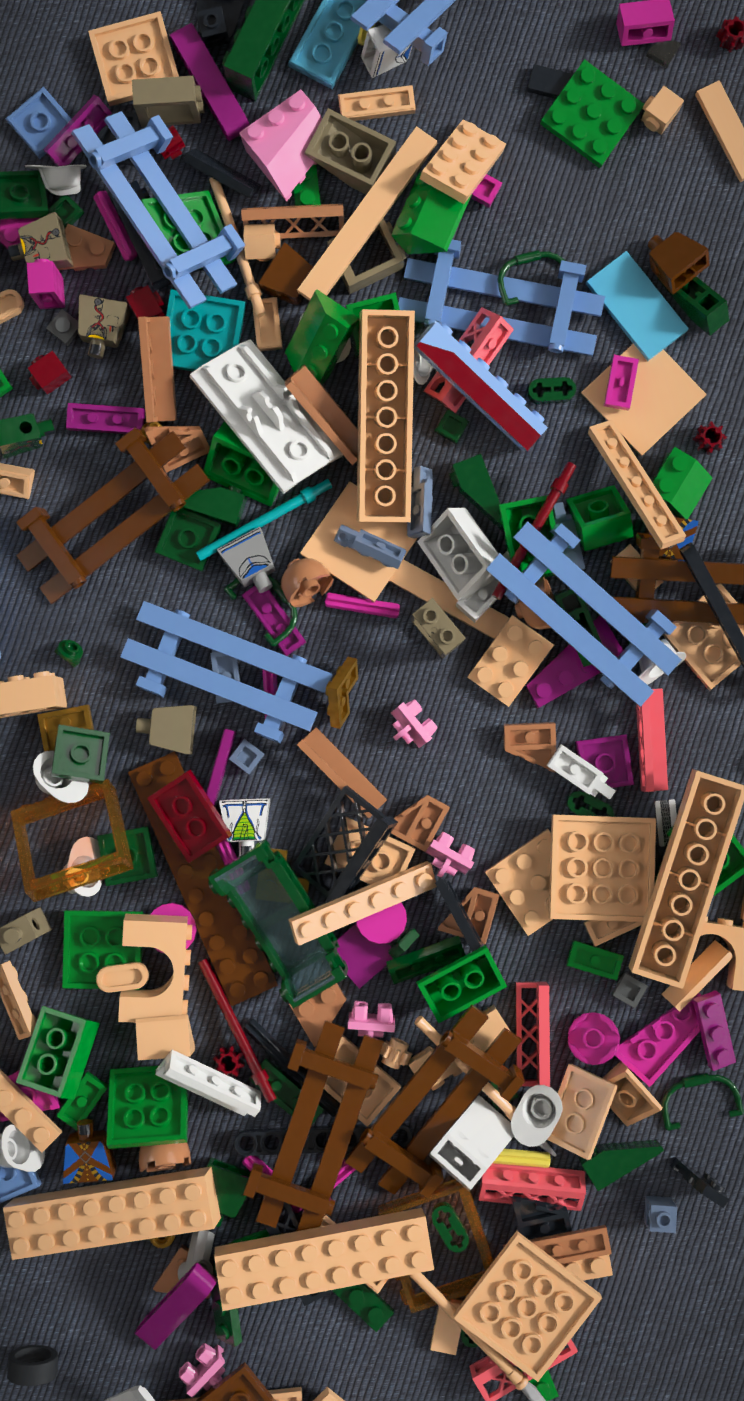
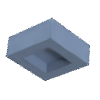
M244 739L229 760L246 773L251 774L265 754Z

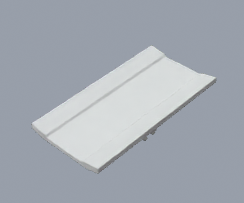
M251 339L238 344L190 374L193 382L283 494L306 477L343 456L341 451L287 389L285 381Z

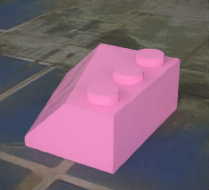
M299 90L239 132L246 152L286 202L292 196L291 191L298 183L301 184L306 178L305 174L310 167L317 164L305 155V151L322 118L315 105L302 90Z

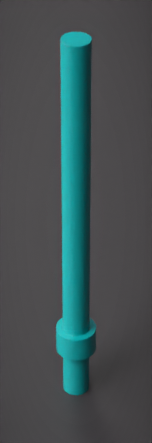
M326 479L312 488L308 486L301 490L300 494L198 550L195 552L197 557L202 561L218 552V548L258 527H263L304 503L309 504L315 501L318 495L332 488L330 481Z

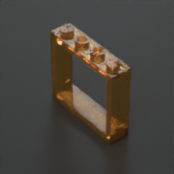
M105 779L103 784L92 783L88 785L86 796L75 803L62 802L53 796H49L42 801L26 804L11 811L24 890L33 902L134 869L117 791L109 779ZM105 798L116 852L35 879L26 824Z
M456 1179L440 1184L429 1198H426L420 1192H416L378 1205V1215H375L380 1216L400 1212L456 1192L460 1193L485 1271L436 1287L448 1301L468 1295L494 1261L471 1191L469 1192ZM409 1275L395 1277L396 1281H401L403 1287L400 1290L401 1299L404 1306L409 1305L411 1314L437 1305L425 1291L415 1294Z

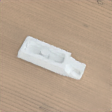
M562 744L546 765L589 795L591 794L596 797L599 792L608 799H611L615 793L613 788L605 784L608 778L603 775V772Z

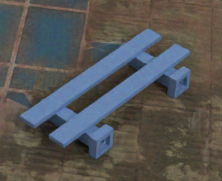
M366 0L351 15V20L366 31L379 21L392 31L383 40L386 46L400 55L411 44L422 52L420 61L429 66L444 51L448 32L441 27L433 32L428 27L456 0H424L410 15L395 5L400 0Z
M122 111L106 117L104 121L117 140L104 145L90 124L72 131L71 134L87 156L90 165L97 171L163 269L165 277L171 281L189 309L206 301V297L189 273L202 267L220 294L237 285L220 258L225 256L228 261L235 259L245 247L244 242L232 224L223 227L215 239L208 241L148 151L153 148L157 154L164 152L173 138L159 115L150 118L147 126L135 132ZM130 158L190 248V251L177 256L116 163Z
M452 239L447 252L434 253V255H438L436 263L411 258L407 259L404 279L432 284L428 303L400 297L398 302L400 310L415 311L414 322L424 323L425 327H428L433 322H438L439 324L443 322L450 329L465 331L478 312L444 306L447 288L501 298L497 282L498 275L452 267L453 259H459L461 252V241ZM561 260L558 278L562 279L561 287L504 277V287L508 299L518 297L520 302L556 308L553 327L502 317L514 329L507 340L547 347L553 353L567 351L593 356L597 335L568 330L571 312L597 317L602 315L605 296L576 291L577 283L583 282L587 265ZM485 317L480 328L486 326L490 319Z
M526 522L513 538L535 558L521 573L499 553L486 570L507 588L504 595L515 604L519 600L522 601L602 673L603 676L600 680L610 689L617 686L641 707L654 690L633 673L631 669L645 655L666 675H669L682 659L659 640V637L662 634L670 635L677 627L659 610L651 609L645 616L649 622L644 626L562 553L566 548H575L581 541L562 523L556 524L550 531L554 536L549 541L529 522ZM547 569L630 642L618 657L614 656L535 585Z
M146 601L143 602L136 620L165 632L158 649L129 638L127 639L120 657L149 669L146 678L139 676L136 683L137 687L164 698L167 688L163 683L166 676H169L266 714L264 724L258 722L254 732L281 744L284 736L283 732L280 731L283 721L306 731H311L318 712L291 701L298 684L325 693L326 686L332 679V673L306 664L307 660L300 656L293 655L290 658L189 618L190 615L184 611L176 609L174 613ZM182 638L281 676L282 680L276 694L272 695L175 657Z

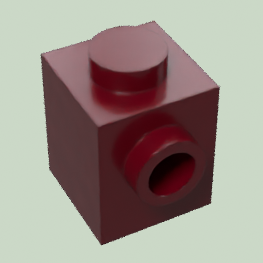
M148 285L133 289L130 295L126 297L137 319L138 317L165 316L160 307L164 305L157 291L152 293Z
M53 351L45 356H38L32 361V365L28 367L32 374L29 377L32 384L38 391L42 388L47 395L72 378Z

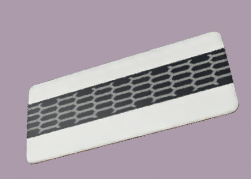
M674 799L655 802L659 846L661 847L668 845L670 838L666 833L675 824L677 818Z

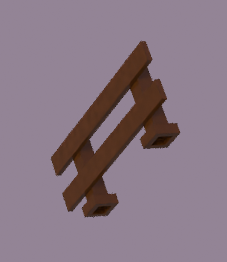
M133 428L115 443L121 452L133 457L135 461L52 527L46 522L50 518L47 511L36 506L16 522L21 530L31 532L36 538L35 541L16 555L25 569L30 572L49 557L59 570V573L39 587L51 604L55 603L71 589H77L87 582L85 578L172 510L175 512L181 509L186 504L185 500L210 481L198 464L174 482L168 477L162 467L186 449L174 431L149 450L144 444L148 440L144 432ZM146 479H149L159 494L74 560L64 547V544Z
M637 533L636 544L641 549L640 558L612 556L611 578L638 579L635 598H613L640 623L649 622L645 616L651 609L659 610L670 621L718 623L711 608L705 601L654 599L656 580L696 581L684 560L659 559L660 550H666V548L660 549L650 533ZM703 561L715 583L744 585V563ZM726 603L736 623L744 625V604Z
M471 1004L450 1031L447 1030L442 1035L440 1044L370 1129H365L360 1137V1142L347 1156L345 1163L362 1173L374 1157L378 1156L391 1165L378 1180V1185L395 1195L406 1180L411 1178L418 1183L420 1194L429 1198L444 1180L442 1167L433 1160L428 1165L423 1160L489 1080L498 1086L500 1096L508 1102L524 1084L525 1081L520 1068L514 1064L509 1069L502 1065L521 1043V1038L504 1028L485 1052L470 1043V1040L489 1017ZM456 1058L471 1067L405 1149L390 1140L392 1135Z
M325 1020L315 1051L306 1048L307 1042L297 1038L287 1068L298 1071L299 1066L308 1068L307 1075L272 1175L262 1173L264 1166L254 1163L243 1194L254 1198L255 1192L265 1195L256 1219L257 1222L276 1228L284 1202L304 1209L297 1231L320 1227L324 1216H331L336 1201L331 1199V1194L367 1090H374L379 1075L374 1073V1069L384 1043L383 1040L364 1034L353 1065L335 1058L345 1029L343 1026ZM331 1076L348 1083L310 1190L291 1182L327 1078Z

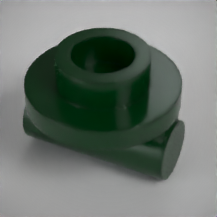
M72 640L61 641L54 651L74 668L80 663L83 655L82 647Z

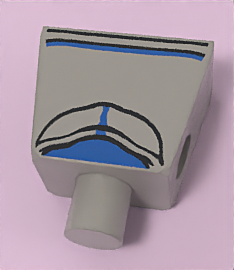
M260 527L217 549L223 562L244 587L254 583L259 593H263L273 586L267 575L273 573L275 567Z

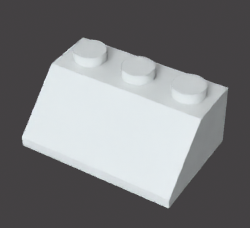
M447 508L431 526V534L422 536L417 541L457 601L487 586L495 579L486 568L496 558L498 553L466 508Z

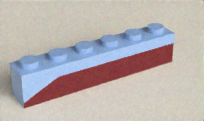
M431 323L415 341L414 349L518 448L528 451L548 428L542 423L545 419L537 411L533 410L531 412L525 406L527 402L518 393L512 394L507 389L508 384L503 378L498 375L494 377L488 371L490 367L481 358L476 360L470 354L471 348L462 340L458 342L451 336L453 331L445 323Z

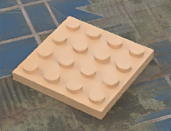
M552 815L549 918L643 922L655 885L656 818Z
M516 1231L457 1308L453 1317L457 1322L538 1382L602 1297L599 1292Z

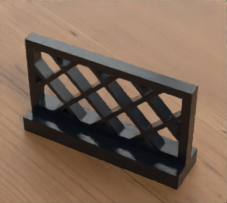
M348 785L344 786L292 868L327 896V902L352 892L398 821L391 816H385ZM347 795L354 800L356 811L345 812L343 800ZM369 812L377 818L372 827L364 828L362 813ZM356 814L359 829L348 830L345 815ZM340 816L342 831L331 832L330 820L332 817ZM359 832L361 844L359 847L351 848L349 833ZM343 834L345 849L334 850L332 836ZM320 837L327 838L329 851L318 853L317 840ZM346 852L348 864L344 868H337L335 854ZM329 855L332 869L321 870L319 856ZM308 857H313L315 871L309 872L301 866ZM333 873L334 885L331 889L323 884L322 874Z

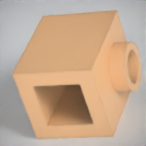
M663 86L655 97L651 95L642 109L645 112L641 121L645 123L649 130L662 134L679 112L684 100Z
M275 224L244 225L245 259L269 261L275 258L276 249L281 248L280 233H275Z

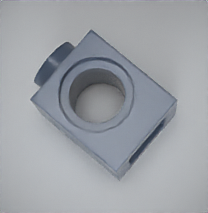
M645 1196L644 1223L649 1231L676 1233L677 1205L672 1198Z

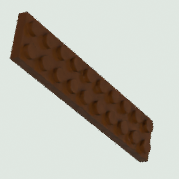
M176 751L136 768L128 772L189 912L195 920L196 928L230 1005L234 1006L278 986L279 983L269 964L265 951H261L255 943L256 937L251 929L247 930L241 921V914L237 908L231 907L227 900V895L224 897L219 894L216 895L209 887L208 876L212 870L216 868L219 870L225 866L217 846L188 863L147 799L185 773ZM228 871L223 873L225 876L231 878Z

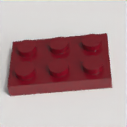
M191 770L185 772L147 798L188 863L232 836V833Z

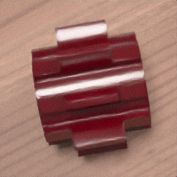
M735 16L733 20L725 19L723 21L721 29L718 30L716 35L719 41H721L720 48H726L729 52H732L733 49L743 48L744 20L741 21L739 17Z
M172 125L168 130L173 138L166 150L161 152L164 159L171 157L173 160L183 154L181 149L185 147V144L176 128Z
M712 421L708 423L707 427L700 425L697 428L698 435L693 438V441H696L699 445L697 451L703 449L707 452V455H710L715 449L720 451L723 448L721 445L722 441L727 439V436L721 432L723 426L716 427ZM705 434H710V438L714 439L715 442L710 443V439L706 438Z
M232 1044L230 1049L221 1046V1054L213 1057V1060L218 1063L215 1070L222 1071L227 1076L229 1073H232V1075L234 1074L237 1077L239 1074L238 1068L245 1066V1062L240 1059L243 1055L242 1051L237 1052L234 1050V1044ZM231 1056L232 1062L236 1064L228 1066L227 1061L223 1060V1057Z

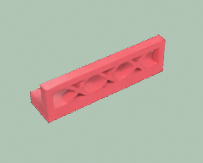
M481 307L459 340L467 344L474 339V343L470 347V354L476 360L481 358L490 365L514 329L500 315ZM485 317L489 318L490 320L486 326L480 328ZM438 371L424 390L427 395L440 401L454 413L458 411L466 399ZM445 381V385L440 392H435L438 385Z
M653 689L654 692L641 707L636 704L641 791L643 792L668 790L663 689Z
M516 982V1036L522 1040L516 1048V1066L522 1071L531 1063L537 1069V1079H526L522 1086L545 1085L550 1087L549 985L547 982ZM522 988H536V998L529 1006L522 1000ZM522 1004L526 1007V1009L523 1012ZM535 1004H536V1013L532 1010V1008H533V1006H534ZM530 1011L536 1017V1024L528 1031L522 1025V1018ZM522 1030L526 1033L523 1038H522ZM535 1030H536V1038L532 1035ZM530 1037L536 1043V1050L528 1057L522 1051V1044ZM522 1055L526 1058V1060L523 1063ZM536 1055L537 1065L532 1061L536 1057Z
M492 1163L481 1177L478 1201L513 1204L511 1197L518 1196L566 1206L567 1210L581 1211L586 1196L585 1171ZM486 1190H495L498 1192H486ZM514 1193H523L522 1195H514ZM567 1198H574V1199H577V1200H576V1201H573V1200H565V1199H567Z
M572 1339L567 1343L569 1347L561 1351L548 1369L578 1352ZM488 1355L469 1366L472 1379L485 1401H496L516 1389L506 1374ZM505 1358L512 1366H516L507 1358ZM522 1371L523 1375H526L528 1377V1381L533 1379L524 1371ZM491 1379L500 1381L499 1388L488 1394L483 1384Z

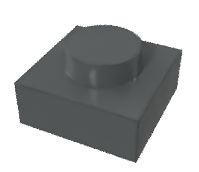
M61 309L46 329L68 346L78 334V321Z
M624 972L611 994L636 1008L648 986Z

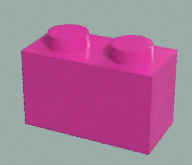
M648 0L619 4L616 25L621 46L671 41L675 19L670 0Z
M36 259L32 263H27L29 294L40 309L64 308V281L54 262L48 259Z

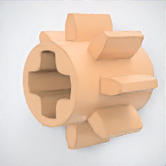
M391 1037L390 1042L385 1041L380 1052L383 1055L381 1062L394 1069H399L400 1065H408L412 1053L407 1051L409 1044L398 1038Z

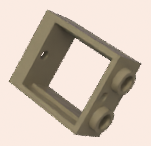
M194 76L132 80L133 105L141 127H146L150 118L157 115L160 116L165 125L201 123L200 113H205L204 99L201 96L200 85L196 86Z
M384 218L374 232L380 230L393 259L355 276L349 264L341 275L349 294L404 269L405 252L400 245H396L391 236L393 227L390 222L386 223ZM335 238L327 241L328 247Z
M433 598L412 614V623L442 659L466 639Z

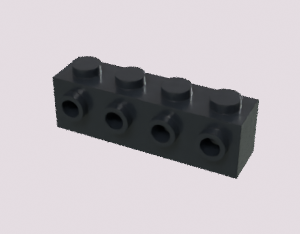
M137 180L129 183L140 200L150 198L146 187L140 188ZM110 192V196L154 290L157 291L172 284L165 277L163 269Z

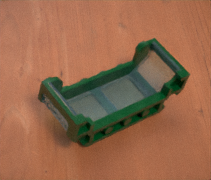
M265 839L257 843L253 849L222 868L212 870L208 876L210 889L216 895L219 894L222 897L227 895V900L231 907L237 908L241 914V921L247 930L251 929L256 937L255 943L261 951L266 952L271 968L274 972H279L282 981L279 993L286 1003L289 1002L293 1009L347 977L348 966L346 961L342 960L337 952V948L340 946L332 932L302 945L295 943L288 919L316 908L283 855L278 850L273 853L270 844Z

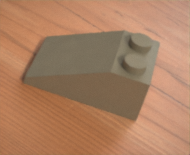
M328 108L305 151V155L350 187L367 195L396 155V141Z

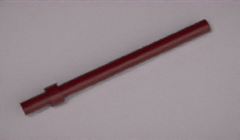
M567 462L560 476L554 479L550 486L551 492L532 523V526L539 532L560 495H564L569 486L567 483L576 469V465L571 462ZM520 544L510 563L519 569L528 550ZM499 582L492 596L501 600L507 588Z
M207 958L198 962L253 1073L251 1077L255 1085H259L267 1103L275 1100L276 1096L267 1080L269 1076L265 1069L262 1070Z

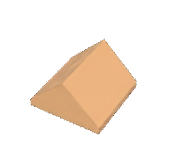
M188 1015L136 1019L138 1060L164 1059L171 1050L190 1057L195 1051Z
M622 1061L603 1077V1079L618 1085L610 1108L626 1126L662 1110L663 1107Z

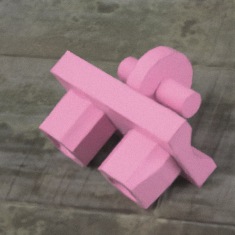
M415 699L406 704L403 702L391 712L397 720L392 725L398 731L393 738L397 741L402 737L407 744L414 741L418 748H420L432 739L431 736L436 731L437 726L429 718L422 724L417 720L415 716L422 711V708Z
M442 832L436 840L431 842L426 853L434 857L432 865L439 868L438 877L442 878L445 872L454 877L457 871L465 875L474 864L471 860L475 849L462 844L458 852L451 850L449 847L454 838L445 832Z
M364 1001L354 1002L352 1012H349L348 1029L358 1030V1036H364L365 1034L377 1038H383L384 1032L395 1031V1015H393L392 1004L380 1003L378 1004L377 1014L367 1013L368 1003Z
M203 1343L195 1354L200 1364L194 1367L190 1362H185L179 1369V1378L186 1384L187 1394L192 1398L202 1387L208 1390L211 1386L214 1387L222 1380L221 1375L225 1372L223 1367L225 1360L222 1357L224 1349L221 1346L217 1345L215 1348H212Z

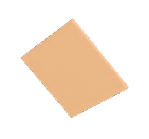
M633 343L620 355L639 359L629 411L604 406L611 365L589 384L581 394L607 421L613 420L623 438L642 456L707 394L664 350L647 361Z
M349 482L300 554L305 558H313L323 563L331 575L372 602H375L396 571V568L387 567L370 556H363L357 550L343 547L335 542L334 539L340 526L345 525L358 532L362 529L406 549L405 556L417 538L414 539L407 536V522L357 521V486Z

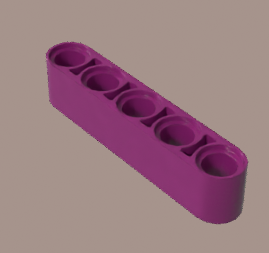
M189 23L169 34L170 40L190 76H194L196 86L200 85L201 95L226 139L230 142L239 137V132L250 124L194 25Z
M196 1262L146 1315L134 1334L152 1349L156 1350L209 1295L218 1279Z

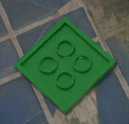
M584 59L547 111L540 125L598 168H601L642 110L644 103Z
M209 190L177 194L207 240L215 239L223 229V225ZM156 197L142 199L141 202L177 256L190 251V248ZM225 256L220 258L224 265L233 264L235 259L228 261Z
M65 910L62 988L100 989L96 983V976L103 967L131 962L142 963V947L122 946L125 914H143V911Z
M158 1066L110 1069L106 1143L108 1149L187 1143L188 1090L155 1075Z

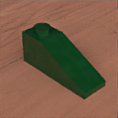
M694 277L675 294L672 295L670 293L689 318L708 335H712L729 321L727 300L698 277Z
M479 454L453 464L451 468L452 473H449L453 487H458L459 492L501 531L504 530L499 511L500 502L482 455Z
M228 486V489L218 487L198 490L185 500L186 504L182 509L238 528L247 498L242 494L243 491L233 486Z
M570 588L553 594L557 605L602 644L585 601ZM577 651L583 667L590 665L591 663Z
M658 1140L608 1143L596 1146L591 1159L578 1158L597 1191H600L659 1155L664 1149Z

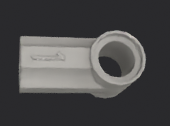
M205 1230L192 1233L187 1260L178 1269L179 1280L196 1262L213 1275V1268L209 1260L214 1242V1233Z

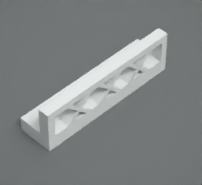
M171 1050L156 1069L155 1075L243 1116L249 1114L255 1117L260 1111L261 1091L179 1052Z

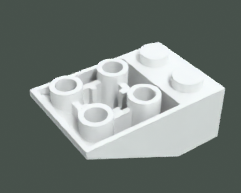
M479 1095L440 1140L429 1156L470 1192L514 1137L511 1130V1122Z

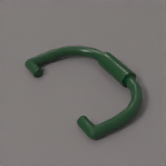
M539 250L514 256L513 259L507 261L502 266L497 278L503 304L508 306L518 303V297L508 299L504 287V276L511 266L538 261L541 258H550L561 264V260H565L558 254L549 251L540 252Z
M267 575L273 585L271 588L284 604L288 605L291 611V620L284 632L275 639L269 633L264 635L267 642L272 647H275L295 628L297 608L287 601L281 588V583ZM237 578L224 589L232 600L237 597L232 589L240 584Z
M708 1073L682 1078V1081L673 1084L663 1097L662 1116L665 1129L670 1131L681 1128L679 1122L670 1123L668 1102L671 1095L682 1087L690 1088L708 1084L710 1081H719L731 1089L737 1109L728 1111L729 1117L743 1115L744 1110L741 1096L736 1085L726 1077L708 1075Z

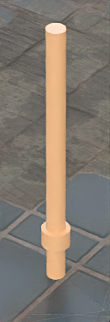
M211 177L209 181L225 226L232 224L238 233L221 182ZM243 248L236 259L246 285L245 292L248 300L252 302L256 316L262 317L266 314L261 300L262 292L259 284L255 283L248 260L245 259Z

